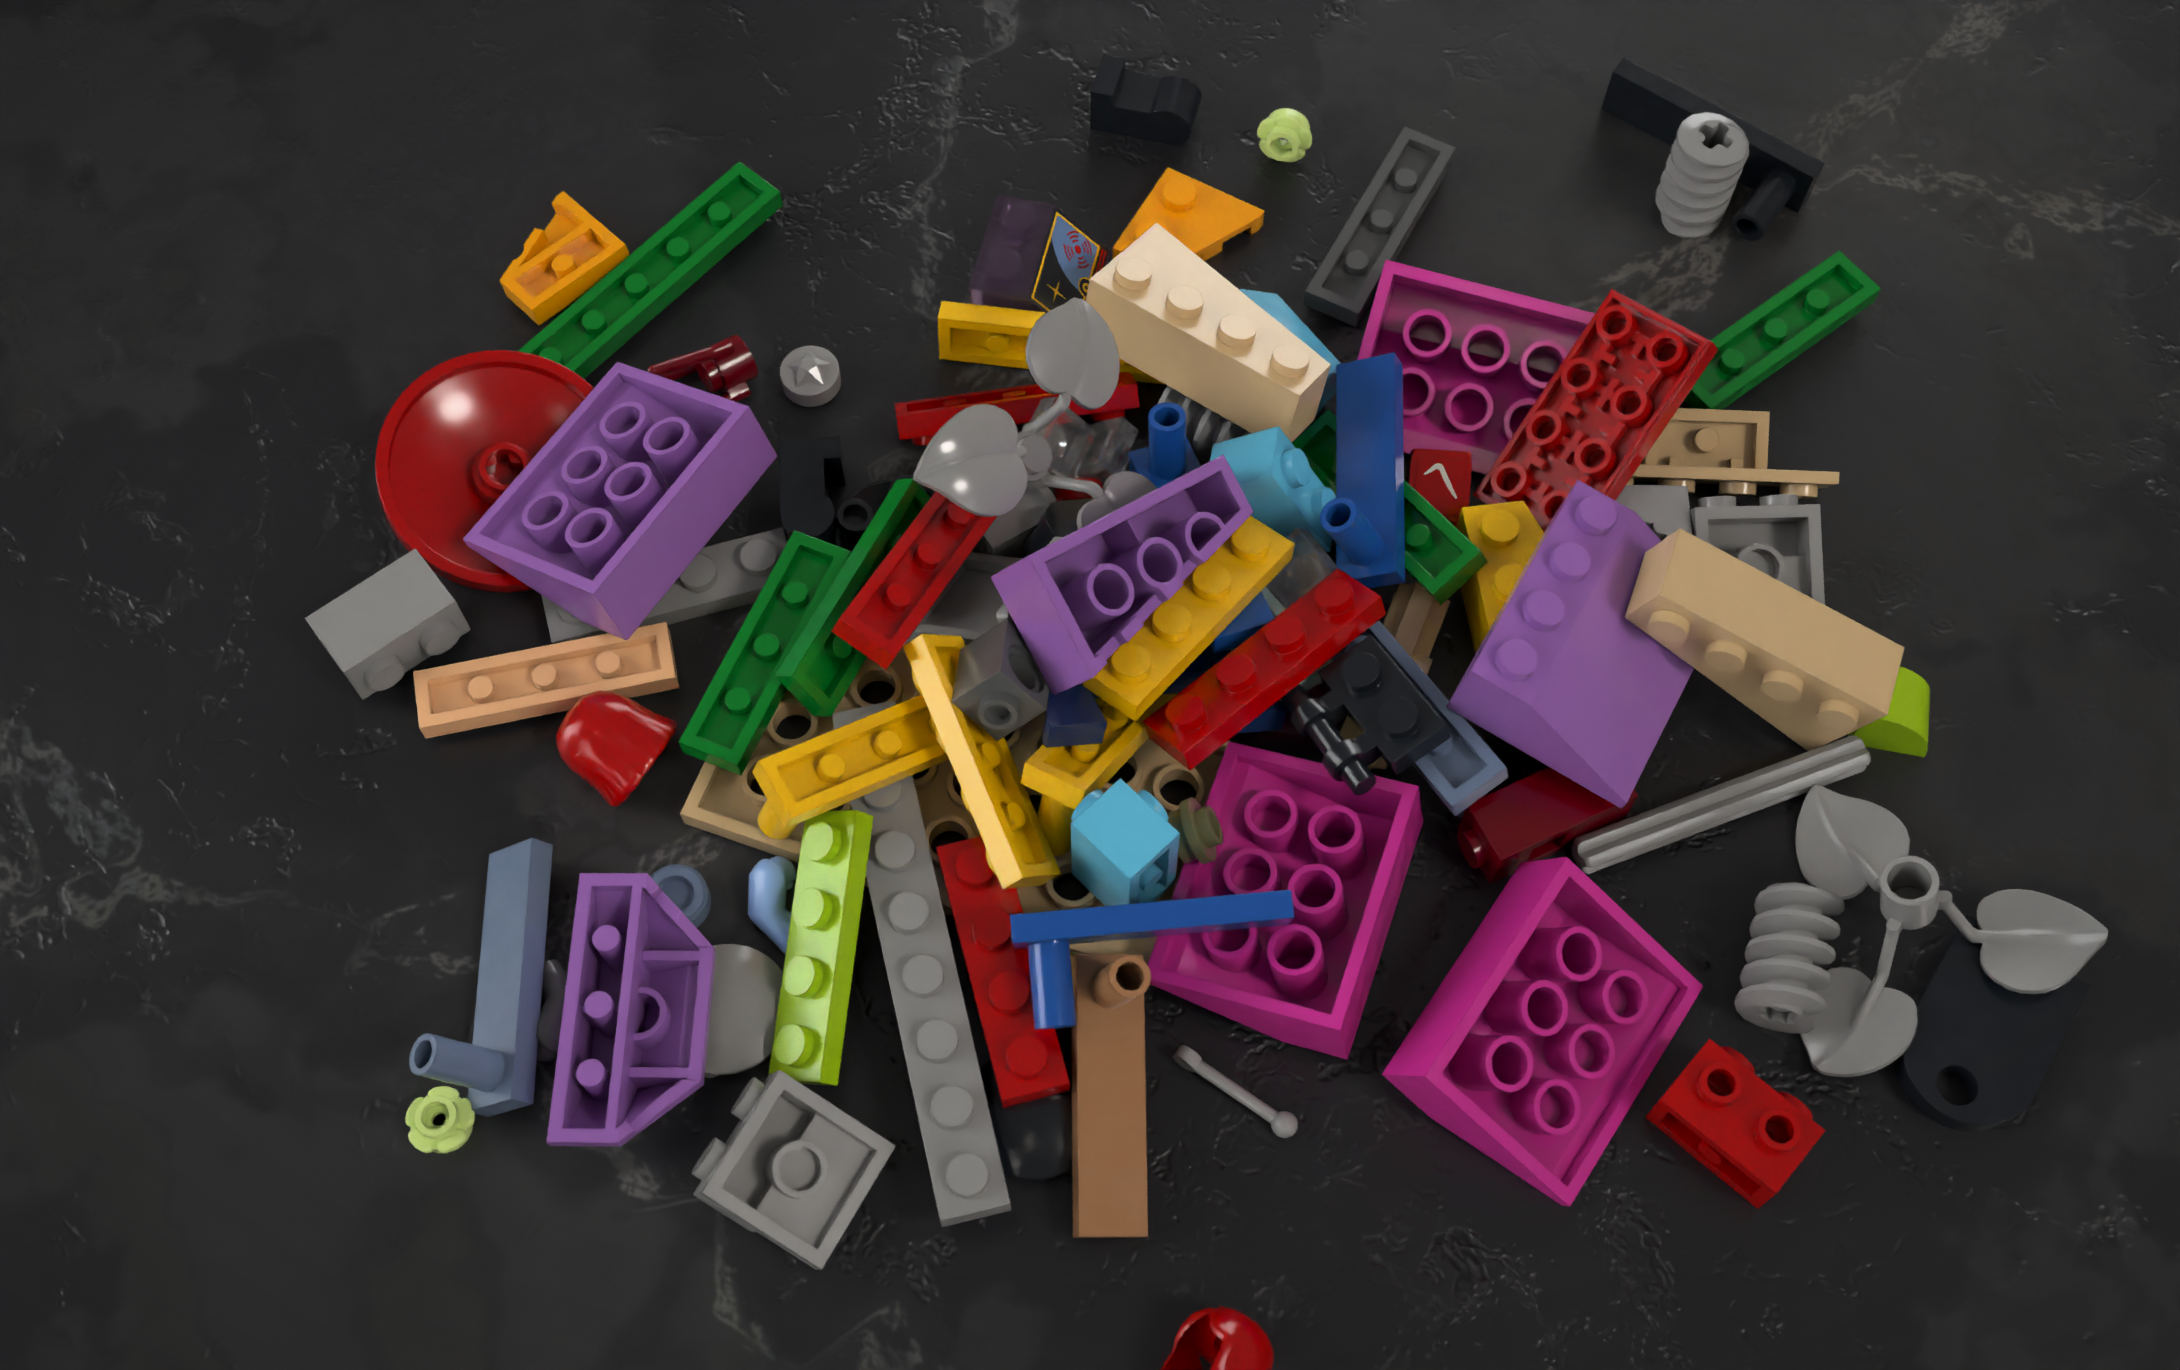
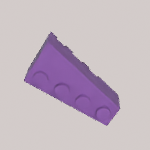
M1224 454L991 576L996 589L1053 695L1092 679L1108 663L1106 660L1144 626L1143 622L1159 605L1169 600L1184 585L1182 582L1198 565L1205 563L1254 512Z

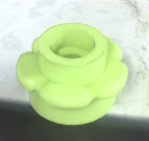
M1281 108L1273 111L1268 118L1260 123L1257 130V135L1261 138L1259 142L1260 149L1265 155L1277 161L1296 162L1305 156V149H1309L1312 144V134L1308 120L1303 114L1294 109Z
M448 1086L432 1088L426 1097L416 1098L409 1106L405 1117V1122L411 1130L408 1133L411 1144L424 1153L435 1152L444 1154L455 1151L463 1146L471 1135L475 1121V1112L471 1109L469 1099L459 1097V1092L455 1088ZM439 1114L445 1115V1122L440 1126H435L433 1123L434 1118Z

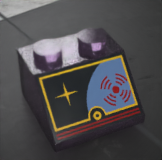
M997 194L969 284V302L976 305L1048 312L1074 297L1086 301L1089 280L1110 262L1111 250L1054 204Z

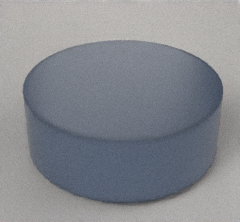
M674 864L660 868L650 876L696 928L704 922L711 908V895L704 878L698 871L686 865Z

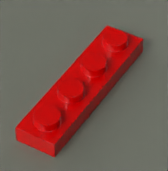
M1129 371L1120 372L1114 393L1102 407L1086 410L1071 400L1067 410L1044 429L1060 427L1066 424V417L1089 414L1090 419L1094 421H1108L1125 416V409L1140 407L1138 387L1135 379ZM1038 384L894 403L899 439L912 438V444L928 445L938 430L955 414L978 404L994 405L1007 411L1012 416L1015 424L1033 422L1055 404L1059 394L1048 393L1041 389Z
M935 492L840 616L831 632L886 670L997 516L983 517L963 510L940 493Z
M1337 568L1146 718L1143 724L1149 739L1189 771L1192 770L1385 616L1382 597Z
M981 836L936 847L938 861L1002 1107L1006 1108L1070 1091V1082L1055 1029H1034L1028 948L1014 949L1012 944L1010 915L1023 914L1017 888L1002 889L998 877L991 870L987 862L986 847Z

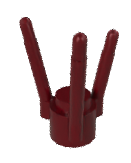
M733 335L710 347L667 359L666 361L651 365L647 369L649 373L673 381L698 372L702 382L711 393L720 389L725 393L722 396L723 398L735 402L751 396L746 382L758 376L754 358L747 345L738 335Z

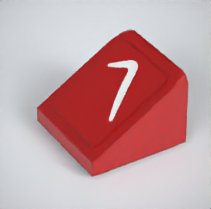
M1419 448L1413 449L1410 452L1406 468V482L1454 526L1457 525L1461 508L1469 507L1472 454L1468 451Z

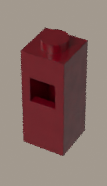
M1547 767L1477 800L1466 808L1458 827V845L1469 865L1473 868L1480 867L1488 882L1492 884L1513 874L1521 862L1545 859L1570 847L1578 836L1624 820L1638 794L1633 789L1626 805L1621 809L1554 769Z

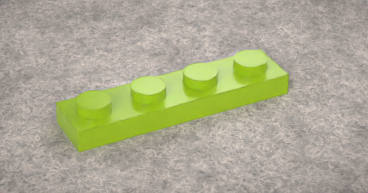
M858 810L827 811L804 821L769 1074L781 1070L801 1084L838 1086L873 815Z

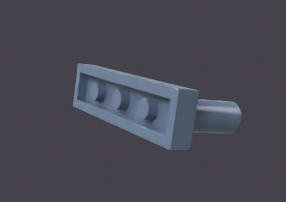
M1378 620L1334 655L1331 660L1334 661L1372 635L1446 723L1451 738L1413 763L1412 766L1453 815L1462 819L1466 808L1487 796L1489 791L1509 777L1507 767L1461 715L1446 707L1449 700Z
M529 838L489 854L472 1044L425 1033L416 1040L410 1053L409 1064L413 1074L467 1087V1099L471 1103V1109L475 1114L486 1117L529 1106L534 1102L538 1049L537 1024L540 1019L553 852L552 844L535 838Z

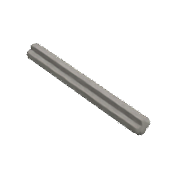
M1852 735L1578 836L1570 847L1573 859L1582 872L1586 874L1596 872L1807 793L1814 784L1826 786L1863 772L1871 762L1870 752L1865 748L1864 742L1860 737Z

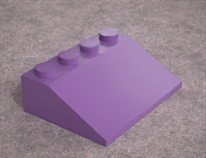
M616 362L467 533L463 540L469 548L582 622L628 640L777 458V454L749 406Z
M1577 480L1551 519L1446 707L1622 809L1642 774L1694 668L1625 618L1645 552L1661 542V539L1636 512Z

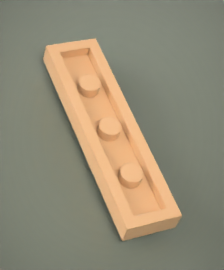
M667 622L638 627L628 640L606 633L413 671L419 729L426 739L568 711L581 697L598 690L613 691L628 698L679 688L671 633Z

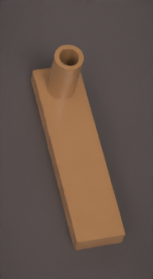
M1076 953L1071 957L1077 1025L1071 1027L1073 1238L1148 1237L1144 992L1148 989L1151 982L1150 969L1144 961V955Z

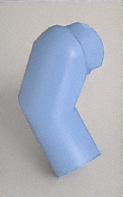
M775 856L770 859L760 860L749 874L748 915L751 921L786 955L791 912L785 907L786 891L792 888L793 880L796 879L797 875L796 869L790 860L782 856Z

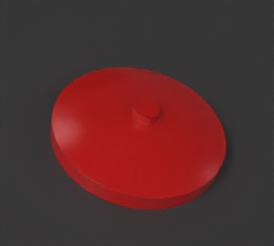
M486 350L454 357L436 365L414 380L401 393L384 420L378 438L375 459L376 482L380 503L388 523L403 546L409 552L416 548L432 571L457 584L489 592L507 593L533 590L469 548L463 538L594 387L580 375L555 361L535 354L510 350Z

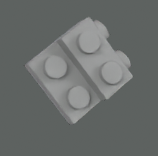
M1793 494L1760 497V506H1737L1735 496H1712L1698 499V507L1690 510L1692 534L1825 605L1820 504L1798 505V495Z
M781 1070L769 1074L764 1083L753 1077L740 1093L730 1113L739 1118L740 1121L726 1143L715 1137L697 1161L692 1174L702 1181L693 1195L748 1231L758 1232L815 1270H822L894 1150L895 1145Z

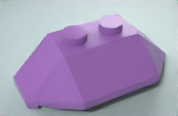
M580 873L547 1134V1143L550 1146L621 1147L704 1085L716 950L647 873Z

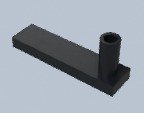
M1625 57L1612 72L1601 109L1670 146L1673 145L1676 139V133L1682 121L1693 114L1703 112L1720 114L1733 120L1744 131L1749 142V156L1738 182L1753 189V191L1731 221L1733 230L1740 237L1749 241L1761 239L1784 206L1798 213L1809 199L1825 162Z

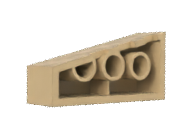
M1157 222L1090 278L1086 302L1107 323L1116 342L1119 358L1250 433L1279 426L1292 443L1315 420L1331 364Z
M1681 528L1645 552L1625 615L1627 620L1807 751L1824 746L1888 715L1905 648Z

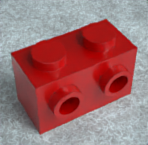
M1710 1038L1645 1117L1757 1209L1777 1194L1826 1131L1812 1120L1813 1115L1802 1101L1787 1092H1777L1755 1075L1753 1065L1745 1056L1733 1048L1727 1046L1720 1047Z

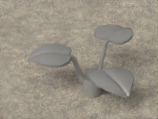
M1076 297L1043 314L1036 321L1028 336L1026 362L1034 381L1041 389L1051 394H1059L1055 404L1035 421L1025 424L1022 432L1019 433L1012 416L997 406L978 404L963 409L949 419L934 435L923 452L913 475V479L917 483L940 493L963 510L983 517L999 516L1015 508L1023 497L1029 482H1033L1039 489L1054 487L1084 492L1093 499L1085 503L1079 510L1077 515L1078 529L1158 489L1149 479L1132 471H1121L1112 474L1105 481L1103 488L1093 481L1054 476L1048 472L1052 462V450L1047 440L1040 436L1041 430L1066 411L1071 400L1083 409L1094 410L1102 407L1111 398L1116 389L1120 372L1118 349L1114 337L1101 315L1086 301Z
M1814 784L1805 797L1796 826V855L1804 878L1811 886L1835 893L1843 900L1857 896L1869 884L1874 891L1880 892V909L1887 920L1882 950L1872 981L1856 969L1838 967L1826 970L1832 978L1830 986L1826 989L1810 990L1825 998L1827 1006L1826 1010L1821 1014H1804V1017L1813 1023V1030L1808 1033H1800V1036L1808 1052L1813 1069L1823 1075L1855 1077L1869 1074L1893 1063L1910 1046L1915 1036L1918 1022L1916 1004L1906 993L1884 986L1890 974L1899 934L1902 929L1914 930L1928 925L1935 918L1937 910H1942L1968 941L1983 943L1980 951V964L1984 972L1994 982L2008 990L2024 994L2046 993L2069 982L2106 943L2108 937L2107 928L2082 909L2056 897L2032 890L2006 889L1990 894L1980 901L1976 911V920L1980 930L1975 929L1952 902V893L1946 890L1939 891V876L1934 866L1923 858L1909 856L1910 838L1907 829L1902 821L1892 812L1870 801L1842 795L1818 784Z

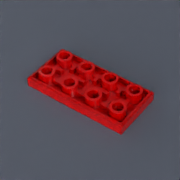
M1611 289L1473 496L1485 505L1524 501L1543 532H1545L1551 519L1577 480L1616 500L1706 369L1718 348L1712 341Z

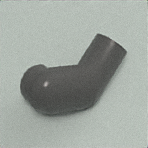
M558 960L544 962L541 997L544 1005L540 1011V1019L537 1024V1060L541 1062L555 1060L558 1053L567 975Z

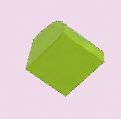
M1900 666L1888 715L1849 733L1848 736L1860 737L1865 747L1925 757L1928 751L1930 687L1928 683L1917 673Z

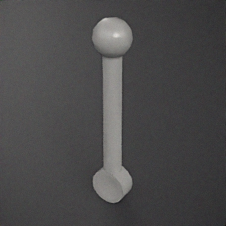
M1180 1045L1173 1054V1059L1184 1069L1196 1072L1271 1123V1128L1276 1136L1289 1138L1296 1133L1298 1121L1291 1112L1276 1111L1205 1063L1194 1050L1185 1045Z

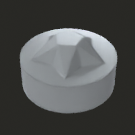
M819 346L799 347L790 352L781 363L780 378L784 393L792 402L805 407L823 405L832 400L840 389L841 375L838 361L825 348Z

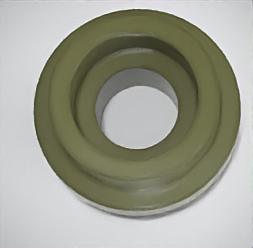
M1193 797L1182 800L1178 810L1168 813L1169 820L1167 821L1180 833L1178 856L1186 864L1196 860L1204 865L1215 861L1217 857L1216 846L1223 843V833L1214 810L1209 805L1202 808Z

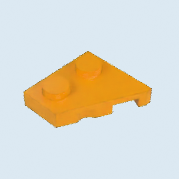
M1167 167L1113 246L1112 260L1157 222L1203 261H1206L1222 252L1223 242L1246 230L1252 235L1259 231L1263 225L1264 210Z
M564 191L558 194L552 202L556 214L546 229L534 228L524 243L522 254L511 262L499 280L507 297L538 325H541L584 295L630 255L625 243Z

